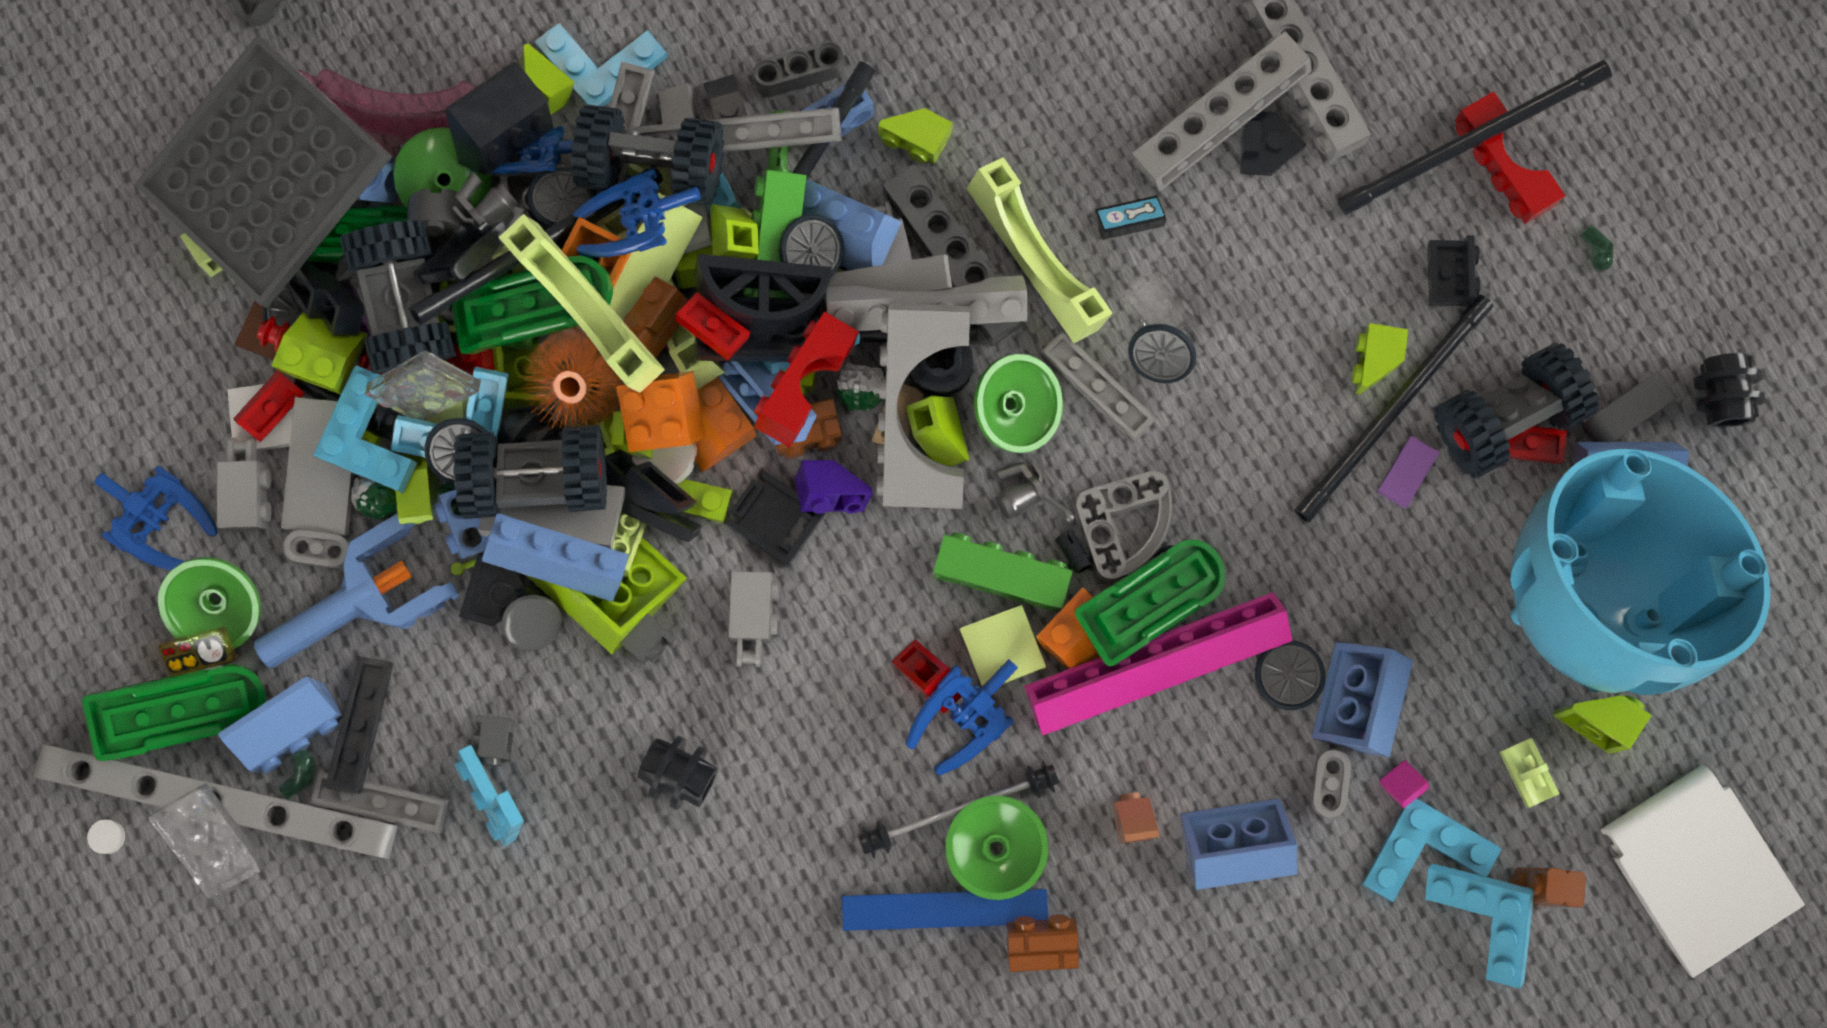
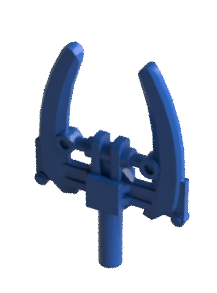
M563 126L552 128L519 152L521 162L503 163L490 174L554 172L557 170L556 165L558 161L562 159V154L572 153L571 142L573 140L562 141V135L564 134Z
M650 169L648 172L630 177L629 180L606 189L579 207L573 213V216L576 220L578 217L584 219L596 210L623 198L625 204L619 211L622 216L621 224L624 228L629 229L626 233L627 238L608 243L579 245L577 252L581 256L612 257L638 250L642 252L660 245L664 246L667 243L663 236L665 226L663 221H660L666 219L665 211L701 200L698 188L694 187L660 199L655 191H659V186L654 181L657 173L654 169ZM640 193L641 198H638L637 203H633L635 200V194ZM644 223L645 231L638 233L636 230L638 224Z
M157 466L155 468L157 474L145 480L143 485L146 487L142 492L133 491L130 493L104 473L99 474L94 483L123 503L121 507L124 509L122 517L120 519L118 517L113 519L112 529L109 532H103L102 537L124 553L127 551L141 561L166 570H172L184 562L183 560L163 554L145 544L147 541L146 536L150 531L153 532L154 529L160 531L162 527L159 526V523L162 520L165 522L169 520L166 516L167 510L171 505H176L177 503L183 506L198 521L207 535H217V527L204 505L193 493L180 484V480L164 470L163 467ZM162 492L165 494V502L156 509L155 500ZM145 521L141 532L135 534L130 532L136 523Z
M1008 659L980 688L977 684L972 686L970 683L973 680L968 675H961V669L954 665L936 685L937 688L918 712L905 742L906 746L909 749H914L917 746L932 718L944 706L951 710L950 718L961 729H971L975 736L952 756L938 763L934 767V771L938 775H943L973 759L993 740L996 741L1014 723L1012 717H1005L1004 710L999 705L996 708L993 706L995 701L991 696L1018 667ZM957 692L963 698V702L960 705L955 704L952 698ZM978 716H983L987 720L983 727L976 724L975 719Z

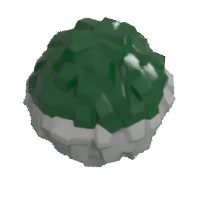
M847 363L844 369L841 370L839 378L836 379L838 396L842 400V404L846 405L851 411L862 410L870 412L872 408L877 407L884 400L879 399L880 379H886L882 368H870L865 365Z
M360 475L356 477L354 487L351 490V500L356 510L375 520H385L387 517H392L398 512L394 489Z

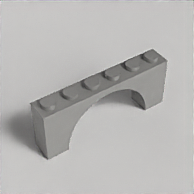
M889 303L888 313H882L881 333H888L887 346H881L880 366H887L886 379H880L879 399H886L885 411H879L878 431H885V444H878V464H884V476H877V495L883 496V506L962 509L964 468H955L937 463L915 448L901 426L897 400L902 384L918 363L940 350L956 346H969L970 306Z

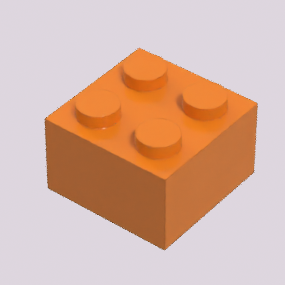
M694 371L659 375L640 393L627 387L624 382L616 386L629 452L692 445L706 436Z

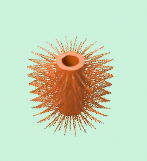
M579 326V339L574 327L575 340L572 333L573 329H571L570 338L568 335L569 331H567L566 335L564 331L562 332L564 341L559 336L560 340L558 342L557 335L555 338L551 336V341L548 339L546 342L544 341L543 344L545 345L540 346L542 347L541 350L545 353L542 352L539 358L545 361L533 359V361L540 364L535 363L532 366L538 365L541 367H531L529 369L537 370L531 374L541 375L539 378H544L535 380V382L541 383H533L532 385L547 384L531 387L536 389L543 388L534 390V392L543 390L540 392L542 394L537 397L540 398L541 396L544 400H548V404L541 412L559 398L561 402L550 420H552L557 412L559 416L561 414L564 418L566 411V421L568 419L567 414L570 419L572 413V427L573 413L576 426V409L578 411L579 425L580 416L581 419L584 418L583 410L586 421L588 413L590 420L592 419L591 415L593 416L595 412L598 418L600 417L598 414L600 411L607 416L606 407L614 411L618 407L616 404L617 402L619 404V399L613 397H617V395H614L617 393L613 391L617 392L615 386L623 383L620 382L622 381L621 379H617L619 376H612L617 374L607 364L603 356L599 355L600 352L597 353L598 349L589 337H587L588 342L586 341V333L584 340L583 329L581 345Z

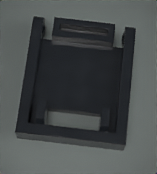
M502 221L494 223L483 222L480 225L471 227L459 226L453 232L454 235L414 271V279L418 284L425 285L466 278L503 243L499 236L507 230L506 226Z
M761 469L757 476L768 484L764 488V486L752 480L730 511L741 520L740 523L737 524L727 517L723 524L788 568L826 513L801 512L798 494ZM801 517L809 524L793 547L790 548L783 540Z

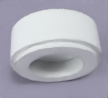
M113 820L97 821L89 829L87 835L88 844L97 853L112 854L118 851L124 844V828L120 823Z

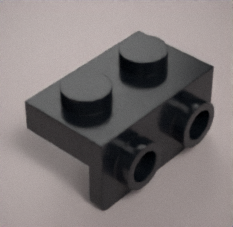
M1467 235L1463 241H1429V306L1468 307L1476 296L1479 295L1480 278L1475 277V265L1479 262L1480 250L1479 246H1475L1474 235Z

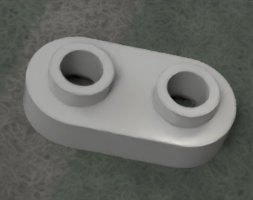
M295 530L285 538L283 549L285 555L295 563L338 569L344 567L343 564L350 542L338 534ZM307 542L308 550L305 553H299V545ZM334 547H340V555L332 558L331 550Z
M1326 751L1315 762L1311 806L1315 813L1323 818L1337 817L1345 811L1347 806L1351 763L1349 758L1341 751ZM1329 761L1336 763L1338 767L1335 774H1330L1326 769ZM1325 795H1330L1334 800L1331 808L1325 807L1322 803Z

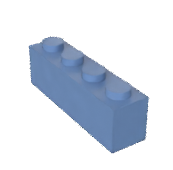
M719 361L724 373L718 376V378L756 423L758 415L754 413V410L763 395L770 397L774 389L770 386L777 373L771 375L763 362ZM812 409L805 425L794 442L806 440L817 416ZM766 435L774 445L782 444Z
M497 513L482 561L613 602L620 586L629 554Z

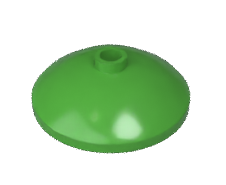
M438 127L419 132L403 145L397 155L393 174L396 192L403 205L407 208L409 198L415 192L422 189L430 188V193H441V188L458 192L473 172L470 168L458 164L450 128ZM474 172L482 181L469 199L474 208L479 205L492 187V174L486 176ZM441 173H446L450 176L448 184L442 185L437 181Z
M1026 354L1007 355L994 361L983 372L976 387L974 409L978 425L985 437L993 445L1007 452H1030L1046 444L1056 432L1063 411L1062 391L1053 371L1040 359ZM1007 399L1011 404L1009 409L1006 408L1005 404Z
M198 557L186 560L168 573L159 589L158 609L164 625L182 644L190 643L194 650L193 644L196 640L211 636H217L221 639L225 652L233 650L249 639L260 620L261 603L255 585L241 569L225 560L212 557ZM212 593H217L221 597V601L215 600Z
M988 796L971 802L956 815L947 833L946 858L953 876L966 890L985 899L1004 900L1024 893L1039 879L1048 858V838L1041 820L1027 805L1010 797ZM999 842L1002 845L1003 850L1001 854L993 855L990 852L989 847L991 843Z

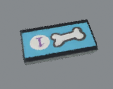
M1157 195L1095 209L1102 240L1163 227L1167 221Z

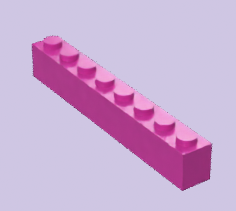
M1274 592L1163 633L1114 666H1107L1099 657L1025 685L1024 689L1033 718L1043 736L1209 672H1214L1217 669L1245 660L1251 656L1277 648L1292 641L1287 610Z

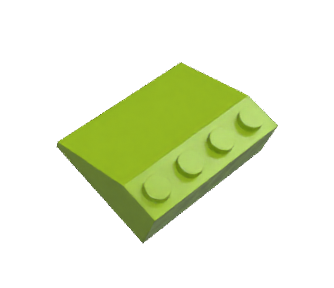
M643 537L639 543L627 577H622L613 602L526 575L612 655L623 646L620 644L621 641L648 613L652 617L687 580L676 567Z

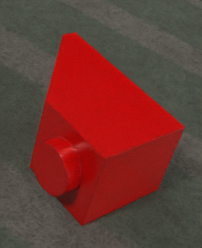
M916 639L891 661L926 699L930 697L937 688L936 685L950 671L948 666ZM958 692L952 696L955 704L962 697ZM942 706L939 711L944 714L948 709Z

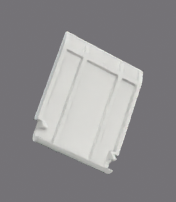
M1700 765L1601 829L1602 834H1607L1612 839L1614 844L1611 847L1619 854L1613 859L1661 935L1692 978L1805 905L1731 788H1722L1715 775L1705 765Z

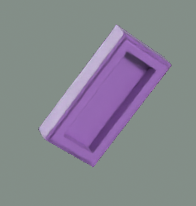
M1410 436L1377 492L1406 509L1440 452Z

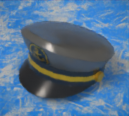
M526 586L517 590L510 598L502 617L503 633L506 639L514 647L524 651L541 650L550 645L558 636L562 622L559 608L543 590L535 586Z

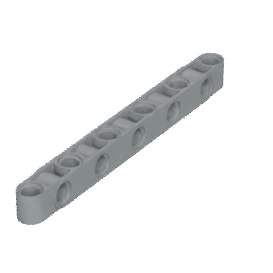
M46 744L41 746L32 776L46 781L385 859H390L398 829L397 825L116 760L98 761L94 755ZM88 763L90 774L83 780L81 769ZM153 778L156 783L155 789L148 795L145 785L149 779ZM215 793H219L221 803L217 809L213 810L210 806V799ZM283 807L286 810L287 817L285 822L278 826L275 822V814L277 810ZM349 822L353 829L352 835L348 840L343 841L340 837V829L342 825Z

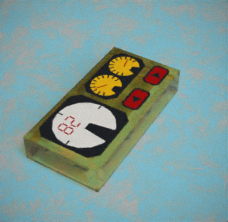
M224 626L162 642L158 646L170 676L230 662L236 657Z

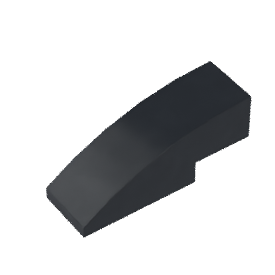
M305 261L286 284V287L308 319H322L332 335H359L364 305L339 281Z
M621 451L605 456L606 485L624 487L625 501L641 508L669 514H678L694 507L697 503L696 500L650 461L636 465Z

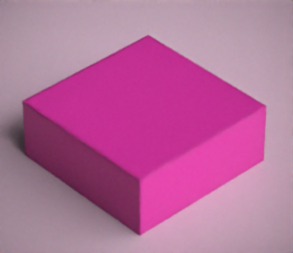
M1406 760L1379 780L1383 789L1403 809L1429 789L1428 782Z

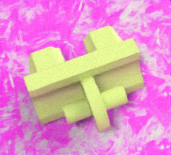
M1533 738L1499 752L1526 808L1559 795V791L1548 771L1547 763H1544Z

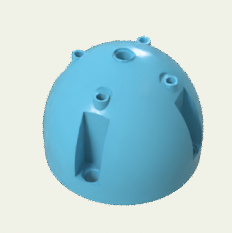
M1636 449L1606 450L1585 457L1574 464L1534 505L1521 528L1512 556L1510 580L1514 590L1516 605L1510 613L1512 621L1523 628L1528 640L1550 665L1575 682L1586 686L1592 692L1618 693L1629 691L1639 695H1654L1675 691L1695 684L1720 670L1745 652L1756 641L1764 627L1770 607V578L1764 554L1754 532L1741 512L1723 492L1693 469L1678 461L1649 451Z

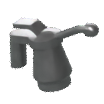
M473 172L455 197L474 219L465 218L458 208L454 206L452 209L464 222L473 223L476 226L483 222L493 223L513 212V208L518 202L502 184H499L496 188H491L479 205L474 208L468 200L482 181Z
M1024 462L993 471L999 482L1021 475L1025 480V483L1003 489L1002 493L996 496L998 506L1007 519L1014 516L1019 517L1035 502L1045 500L1063 513V518L1066 522L1071 523L1074 520L1072 512H1068L1066 507L1046 494L1042 484L1043 473L1035 462L1031 463L1038 479L1032 475Z

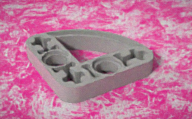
M1149 471L1090 488L1081 492L1077 497L1075 507L1089 553L1092 555L1091 559L1096 574L1102 581L1107 583L1118 582L1152 560L1163 544L1171 520L1172 496L1168 480L1161 472ZM1149 480H1153L1155 484H1161L1158 494H1153L1152 490H1146L1141 492V499L1137 500V490L1133 484H1138V490L1148 487ZM1126 489L1131 494V500L1127 504L1121 505L1116 503L1112 496L1115 490ZM1087 498H1091L1093 503H1099L1095 509L1097 520L1089 525L1086 522H1091L1092 520L1090 510L1082 508ZM1157 503V520L1150 538L1137 553L1125 560L1111 517ZM1097 528H1103L1109 532L1110 539L1104 544H1098L1091 538V533ZM1112 547L1115 550H1110L1109 552L1111 562L1119 564L1116 567L1115 574H1111L1109 569H1102L1106 564L1104 552Z

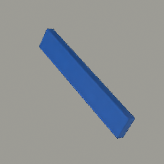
M1047 889L1027 890L1018 896L1004 900L985 899L971 892L842 896L843 931L1006 925V922H1014L1015 918L1021 916H1029L1034 918V920H1048Z

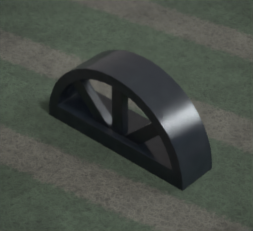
M698 254L694 278L698 293L750 331V334L772 336L793 331L807 323L815 315L826 293L832 267ZM717 285H725L726 287L720 290ZM744 287L758 289V311L744 307L730 298ZM769 290L783 291L797 306L784 311L769 312ZM802 293L813 295L807 299Z

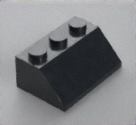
M512 62L445 108L458 164L486 176L553 128L548 100L516 62Z

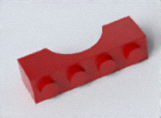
M1494 91L1460 111L1454 120L1459 136L1507 112ZM1503 132L1473 147V155L1477 163L1481 166H1486L1492 175L1491 182L1498 192L1505 194L1510 201L1509 209L1516 218H1521L1525 224L1556 207L1566 196L1548 169L1539 171L1528 170L1520 167L1510 159L1504 149Z
M826 312L822 314L818 322L812 320L803 334V338L806 341L802 347L796 344L787 359V363L790 366L786 372L780 369L770 386L774 389L770 397L763 395L757 404L754 413L758 415L754 428L790 448L805 425L812 408L802 394L800 381L808 374L816 371L828 370L838 372L854 347L859 331Z

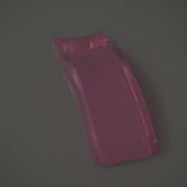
M323 69L317 77L298 70L362 129L399 139L412 138L419 132L431 128L449 127L445 108L476 88V86L463 80L455 87L436 92L420 94L392 93L360 85L329 69Z

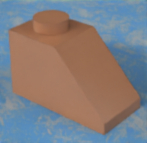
M1140 792L1119 795L1120 801L1113 803L1119 844L1152 840L1160 837L1150 798H1140Z

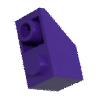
M802 460L795 477L801 512H814L817 514L826 512H863L873 494L872 488L834 460Z

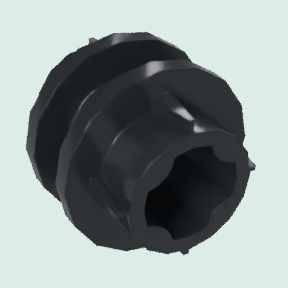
M956 346L940 350L926 357L909 373L914 387L929 397H952L960 393L968 385L973 372V351L970 346ZM935 356L940 359L949 358L953 361V366L947 370L942 368L932 369L928 365V361Z
M1728 353L1703 360V364L1700 365L1701 375L1694 378L1693 382L1695 389L1707 390V396L1696 401L1697 411L1706 413L1707 425L1723 428L1747 425L1756 421V417H1759L1758 406L1765 403L1766 398L1764 392L1752 390L1753 384L1763 380L1762 370L1753 368L1752 356L1744 353Z
M525 407V409L513 412L503 423L498 434V444L561 440L565 423L563 425L561 421L556 423L553 419L550 420L552 415L545 410L541 412L542 409H536L532 412Z
M679 735L672 744L656 738L648 749L637 774V778L651 785L649 797L656 800L663 791L672 794L670 807L676 810L681 807L683 802L700 807L707 797L718 773V768L705 760L707 749L699 746L693 755L683 751L686 739Z

